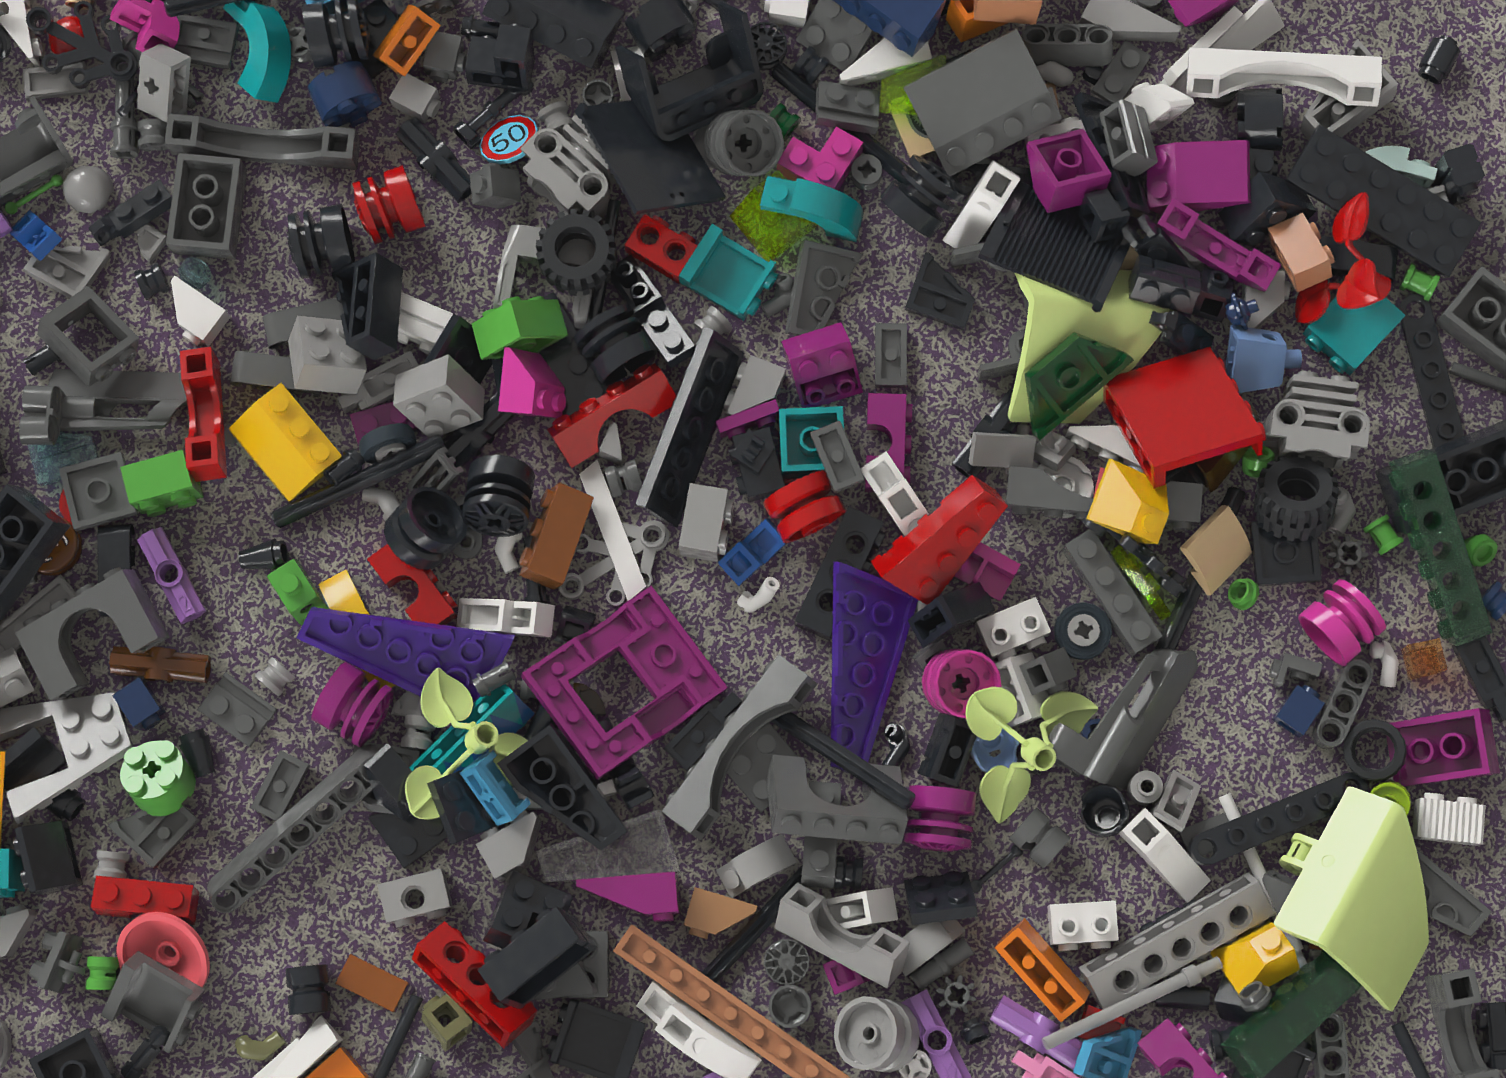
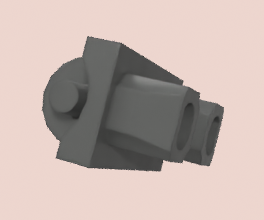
M60 930L58 933L50 931L45 933L42 940V948L50 951L46 963L36 960L29 971V976L37 981V987L61 994L65 984L71 983L74 973L84 975L86 968L78 965L83 954L79 950L84 938Z

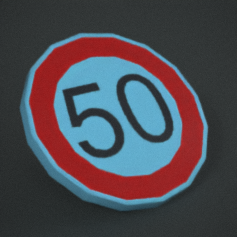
M522 115L509 116L497 121L482 136L480 142L482 156L488 162L507 164L521 159L525 154L520 148L538 131L537 124L530 117Z

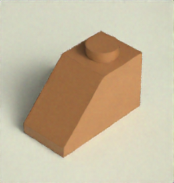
M695 887L684 926L690 928V935L707 939L709 934L717 935L756 914L758 906Z

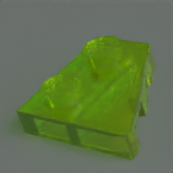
M939 55L881 80L879 113L917 115L903 87L946 65V55Z
M1121 545L1110 551L1117 564L1148 602L1158 618L1162 621L1171 615V612L1157 593L1161 589L1158 582L1151 573L1144 576L1140 571V568L1144 565L1139 558L1132 553L1127 554Z

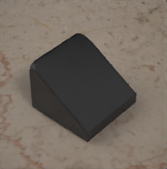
M566 605L561 613L554 641L565 644L574 637L590 631L596 614Z

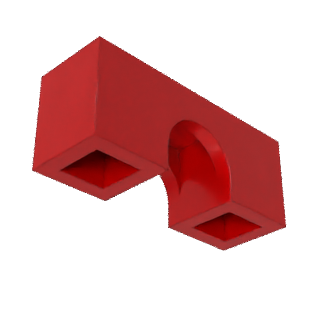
M388 544L367 558L389 589L402 580H411L417 583L419 589L418 597L413 604L404 609L412 621L446 625L457 617L453 609L458 605L447 591L442 594L438 591L434 584L439 580L431 569H417L406 564L394 554Z
M96 875L90 908L98 915L131 918V915H142L150 912H163L174 915L188 924L195 925L200 892L193 885Z

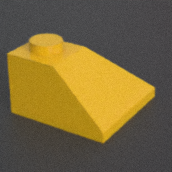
M1109 459L1086 519L1121 535L1126 533L1139 543L1158 544L1169 516L1167 486L1164 485L1153 489L1144 473Z
M1268 920L1258 928H1250L1241 933L1234 942L1222 944L1210 952L1213 958L1216 956L1220 958L1223 964L1221 971L1238 995L1245 986L1252 982L1260 981L1263 985L1270 987L1300 970L1294 947L1284 933Z

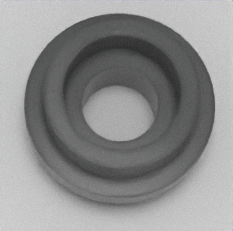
M1260 981L1252 982L1241 990L1239 994L1240 1004L1245 1011L1259 1012L1269 1005L1272 991Z

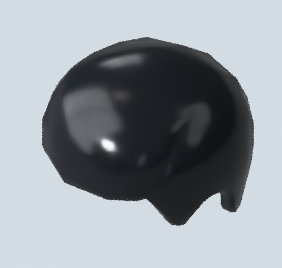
M1108 784L1095 785L1083 794L1080 817L1090 833L1102 838L1115 836L1128 824L1130 816L1129 804L1117 788Z

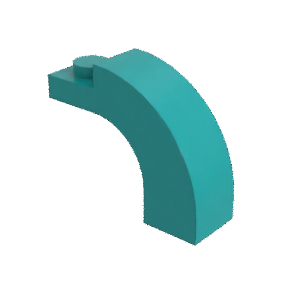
M252 0L225 4L223 9L243 26L249 40V56L238 84L254 99L278 103L286 86L291 66V43L283 18L274 7L257 4Z
M767 176L760 203L762 210L792 215L812 221L825 230L826 236L857 243L864 214L863 208L856 200L836 189L797 178L796 181Z

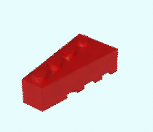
M973 475L940 502L941 506L932 514H925L918 520L917 523L919 525L905 537L902 535L892 543L893 547L881 556L879 554L871 560L881 578L925 605L939 597L1008 507L1007 503L995 489Z

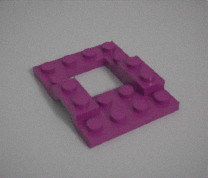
M652 586L624 603L609 618L590 631L574 637L521 674L527 686L597 780L689 719L700 708L718 697L728 688ZM619 651L653 696L654 700L606 733L569 682Z

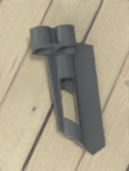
M54 369L48 386L25 385L23 389L22 407L24 416L21 417L19 424L20 442L27 445H55L60 431L163 429L171 422L172 417L180 407L188 406L181 381V373L113 371L105 381H97L88 387L71 369ZM118 404L155 405L146 418L109 417L111 411Z
M1160 648L1153 650L1151 654H1147L1088 739L1062 723L1055 725L1048 736L1056 753L1055 765L1066 767L1072 771L1071 775L1079 778L1082 774L1100 783L1110 784L1126 790L1129 780L1136 774L1198 669L1195 651H1177ZM1149 671H1153L1150 677L1148 678L1147 682L1145 683L1144 687L1142 688L1141 692L1139 693L1134 704L1132 705L1131 709L1128 711V706L1134 698L1142 682L1144 681L1145 677L1148 675Z

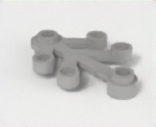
M656 520L647 521L640 527L622 523L627 537L635 539L630 543L634 556L643 551L640 572L649 577V582L643 590L650 587L653 583L651 572L656 552L664 549L669 541L667 527ZM649 532H658L659 539L656 542H650L647 539ZM581 534L580 539L588 540V546L585 549L576 547V552L578 551L580 554L592 552L608 557L579 575L567 573L564 584L559 587V591L564 598L568 600L580 598L584 593L585 586L615 568L604 541L590 539L588 535ZM616 570L612 587L606 594L607 602L613 607L623 605L626 600V595ZM569 582H576L578 584L576 592L569 593L566 590ZM615 591L622 594V599L617 603L610 600L611 593Z

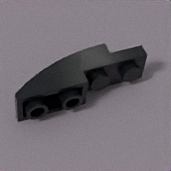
M632 254L616 263L615 272L611 271L612 278L610 281L625 304L628 303L634 311L633 316L637 317L641 322L639 326L648 333L658 349V354H661L670 368L691 357L695 351V345L668 309L662 296Z

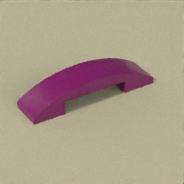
M1172 198L1156 225L1158 228L1161 227L1174 243L1212 269L1222 271L1229 278L1263 292L1267 290L1281 266L1280 263L1255 248L1249 251L1198 220L1200 214Z

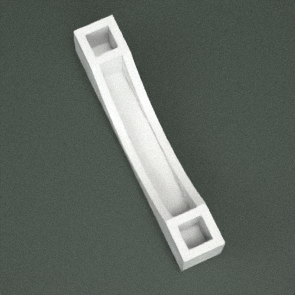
M1189 47L1186 95L1201 98H1220L1245 87L1263 84H1285L1319 91L1345 105L1378 107L1382 86V57Z

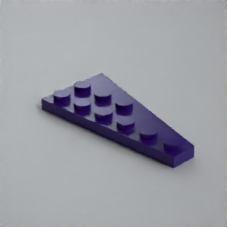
M834 562L831 739L868 762L910 629V624L907 620L914 615L918 600L882 578L842 562ZM830 761V767L848 773L847 771L843 770L842 768H840L839 766Z
M311 607L296 638L420 697L427 678L439 667L447 675L458 680L468 689L474 703L480 697V694L472 680L477 678L476 674L480 673L482 675L502 664L515 635Z

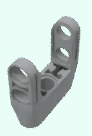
M511 225L502 252L493 309L502 306V301L511 297L515 271H519L520 262L539 265L536 256V240H540V227ZM573 239L562 246L558 257L565 265L578 267L588 263L593 258L596 249L591 242L585 239ZM589 289L590 294L583 295V291H577V296H574L572 308L574 328L581 329L587 323V314L590 312L592 289Z

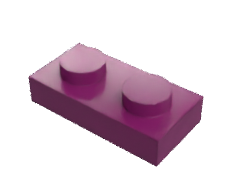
M776 399L716 421L720 438L728 436V439L732 440V436L744 434L746 429L756 425L758 429L774 425L776 423L775 418L779 417V407Z
M393 402L350 414L358 445L364 435L381 426L403 423L411 426L413 430L419 429L393 405Z

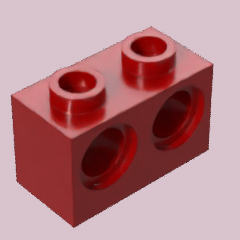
M644 214L624 244L625 251L679 284V274L698 246L695 244L696 240L683 231H680L678 234L669 229L670 225L656 215L651 218ZM653 233L659 238L654 244L648 245L642 242L643 236ZM674 249H680L685 252V256L681 260L675 261L668 257L669 253Z

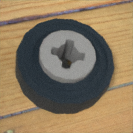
M389 424L378 427L364 435L359 441V450L367 463L375 464L416 445L417 441L414 430L408 424Z
M1087 602L1074 603L1065 608L1057 617L1054 626L1055 641L1059 648L1065 647L1068 656L1078 660L1093 659L1103 653L1109 645L1112 635L1111 622L1106 613L1098 606Z

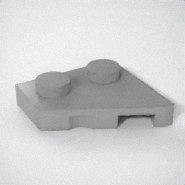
M56 245L41 261L32 256L23 269L28 276L71 298L85 287L92 285L110 258L111 252L106 248H100V251L82 250L78 246L61 248Z

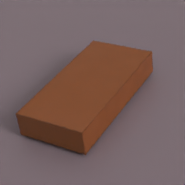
M350 954L335 984L395 1012L409 982Z

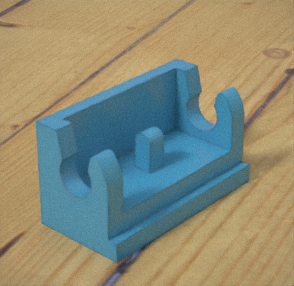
M492 750L491 752H484L461 771L460 775L495 824L499 826L513 821L531 802L528 798L523 800L518 797L493 762L497 754Z

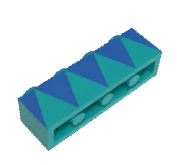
M504 684L492 691L490 697L488 695L480 696L473 703L470 716L460 723L474 721L477 725L482 721H487L495 725L499 735L503 733H516L525 726L535 713ZM451 725L409 768L413 771L420 766L429 765L437 768L441 775H443L467 750L464 738L469 729H457ZM471 754L454 772L465 769L482 754Z

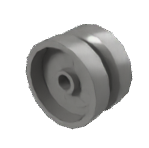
M862 996L851 1000L842 1008L835 1022L834 1040L836 1049L844 1062L855 1069L889 1073L902 1069L913 1059L919 1045L920 1031L917 1019L910 1008L899 1001Z

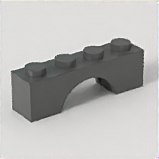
M1089 529L1064 545L1062 549L1063 554L1078 577L1088 585L1099 600L1112 624L1114 632L1131 658L1161 639L1162 634L1095 532Z

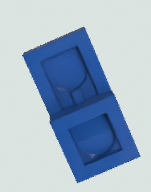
M31 210L12 226L13 230L10 232L39 261L62 240L54 230Z
M769 518L761 522L744 540L739 541L717 562L738 586L742 585L787 545L783 543L776 530L777 527Z

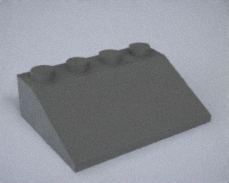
M1017 28L903 87L944 170L949 176L1062 119Z

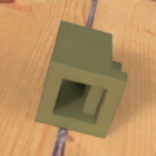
M447 993L441 998L439 996L433 997L424 1005L421 1020L441 1043V1047L445 1052L472 1031L473 1021ZM444 1017L450 1020V1023L445 1027L439 1022Z

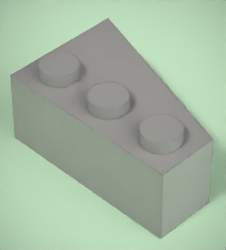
M1359 39L1355 41L1348 55L1373 56ZM1382 66V86L1378 107L1345 105L1337 99L1320 92L1305 113L1300 131L1309 140L1315 128L1321 125L1342 138L1392 101L1398 83Z

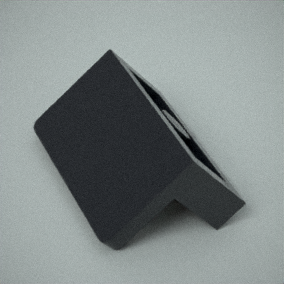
M35 727L5 751V791L52 775L66 763V759L47 736Z

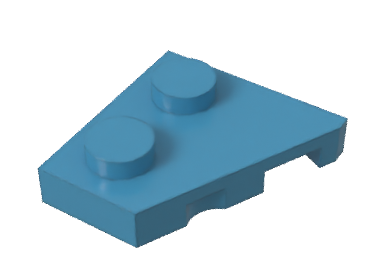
M1127 1027L1084 1040L1077 1056L1073 1073L1085 1078H1127L1142 1030Z

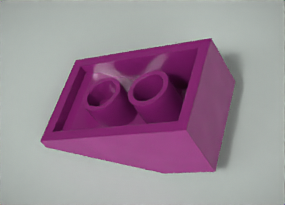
M1248 140L1174 142L1154 146L1158 162L1147 170V203L1150 210L1162 216L1172 198L1195 212L1251 203L1250 146Z
M1476 708L1390 723L1399 730L1406 744L1407 754L1404 765L1393 776V781L1400 783L1404 787L1500 774L1489 709ZM1386 735L1391 762L1395 752L1394 744L1390 737Z
M675 871L576 880V886L579 889L647 917L652 916L654 922L674 921L673 915L680 914L678 878Z

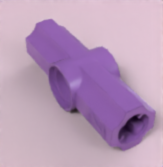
M159 527L142 534L137 541L154 572L155 580L161 585L180 623L184 624L199 618L206 612V609L189 579L188 571L179 560L164 529ZM177 568L179 572L177 579L174 582L166 583L165 574L167 571Z
M927 989L901 1002L909 1007L916 1017L920 1031L919 1039L939 1078H972L952 1040L951 1033L946 1028ZM933 1031L942 1032L946 1039L944 1047L939 1050H934L928 1045V1036Z
M1003 995L989 1020L1019 1037L1018 1040L1034 1048L1038 1053L1042 1055L1047 1054L1074 1071L1077 1056L1083 1042L1073 1038L1050 1050H1046L1042 1038L1060 1030V1026L1036 1011L1033 1013Z

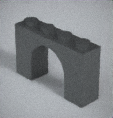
M117 567L103 575L105 580L96 585L90 583L76 591L78 596L69 601L62 599L49 607L51 610L49 613L42 617L40 614L30 617L23 622L24 627L15 632L50 701L63 700L89 685L71 646L73 628L78 619L86 612L98 609L109 615L115 622L131 653H144L170 637L135 570Z
M772 755L767 775L772 833L890 844L902 843L908 822L906 809H902L865 783L862 785L864 801L859 804L841 806L826 802L815 795L807 783L804 757ZM871 764L903 785L900 766Z
M1474 968L1425 976L1424 979L1447 1077L1500 1078L1498 1069H1490L1485 1065L1474 1036L1471 1007L1473 1003L1482 1002Z

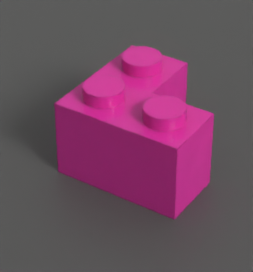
M837 126L820 152L793 137L777 163V173L791 181H796L797 178L839 191L851 171L853 161L862 154L863 142Z

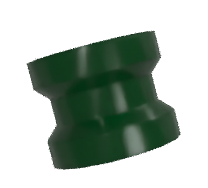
M782 103L778 104L769 114L781 128L784 142L787 141L801 122V117L797 114H790L787 111V107Z

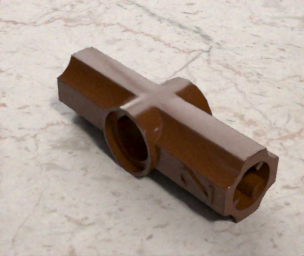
M113 646L109 665L110 673L118 676L144 677L148 681H155V679L167 681L166 683H173V680L207 684L211 671V657L204 654L180 653L177 650L163 647H152L144 653H131L128 647Z

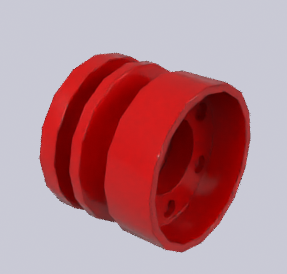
M403 165L383 172L385 187L379 188L372 176L368 177L367 180L371 192L365 193L360 181L352 183L356 210L364 230L372 237L375 245L383 242L379 228L385 227L389 238H395L393 227L395 222L399 221L406 233L426 227Z

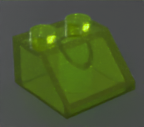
M779 170L770 175L771 177L786 179ZM765 179L752 189L729 217L762 258L769 262L776 259L817 227V224L800 217L762 210L760 203L766 182Z

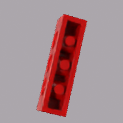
M444 921L417 943L412 960L504 1049L531 1026L537 1009L532 1001L521 1009L500 1002L478 972V969L485 964L483 962L486 958L484 954L479 950H474L465 941L464 936L458 929L452 928ZM448 958H455L459 963H453ZM470 980H477L482 985H475ZM493 1002L502 1003L506 1008H499Z

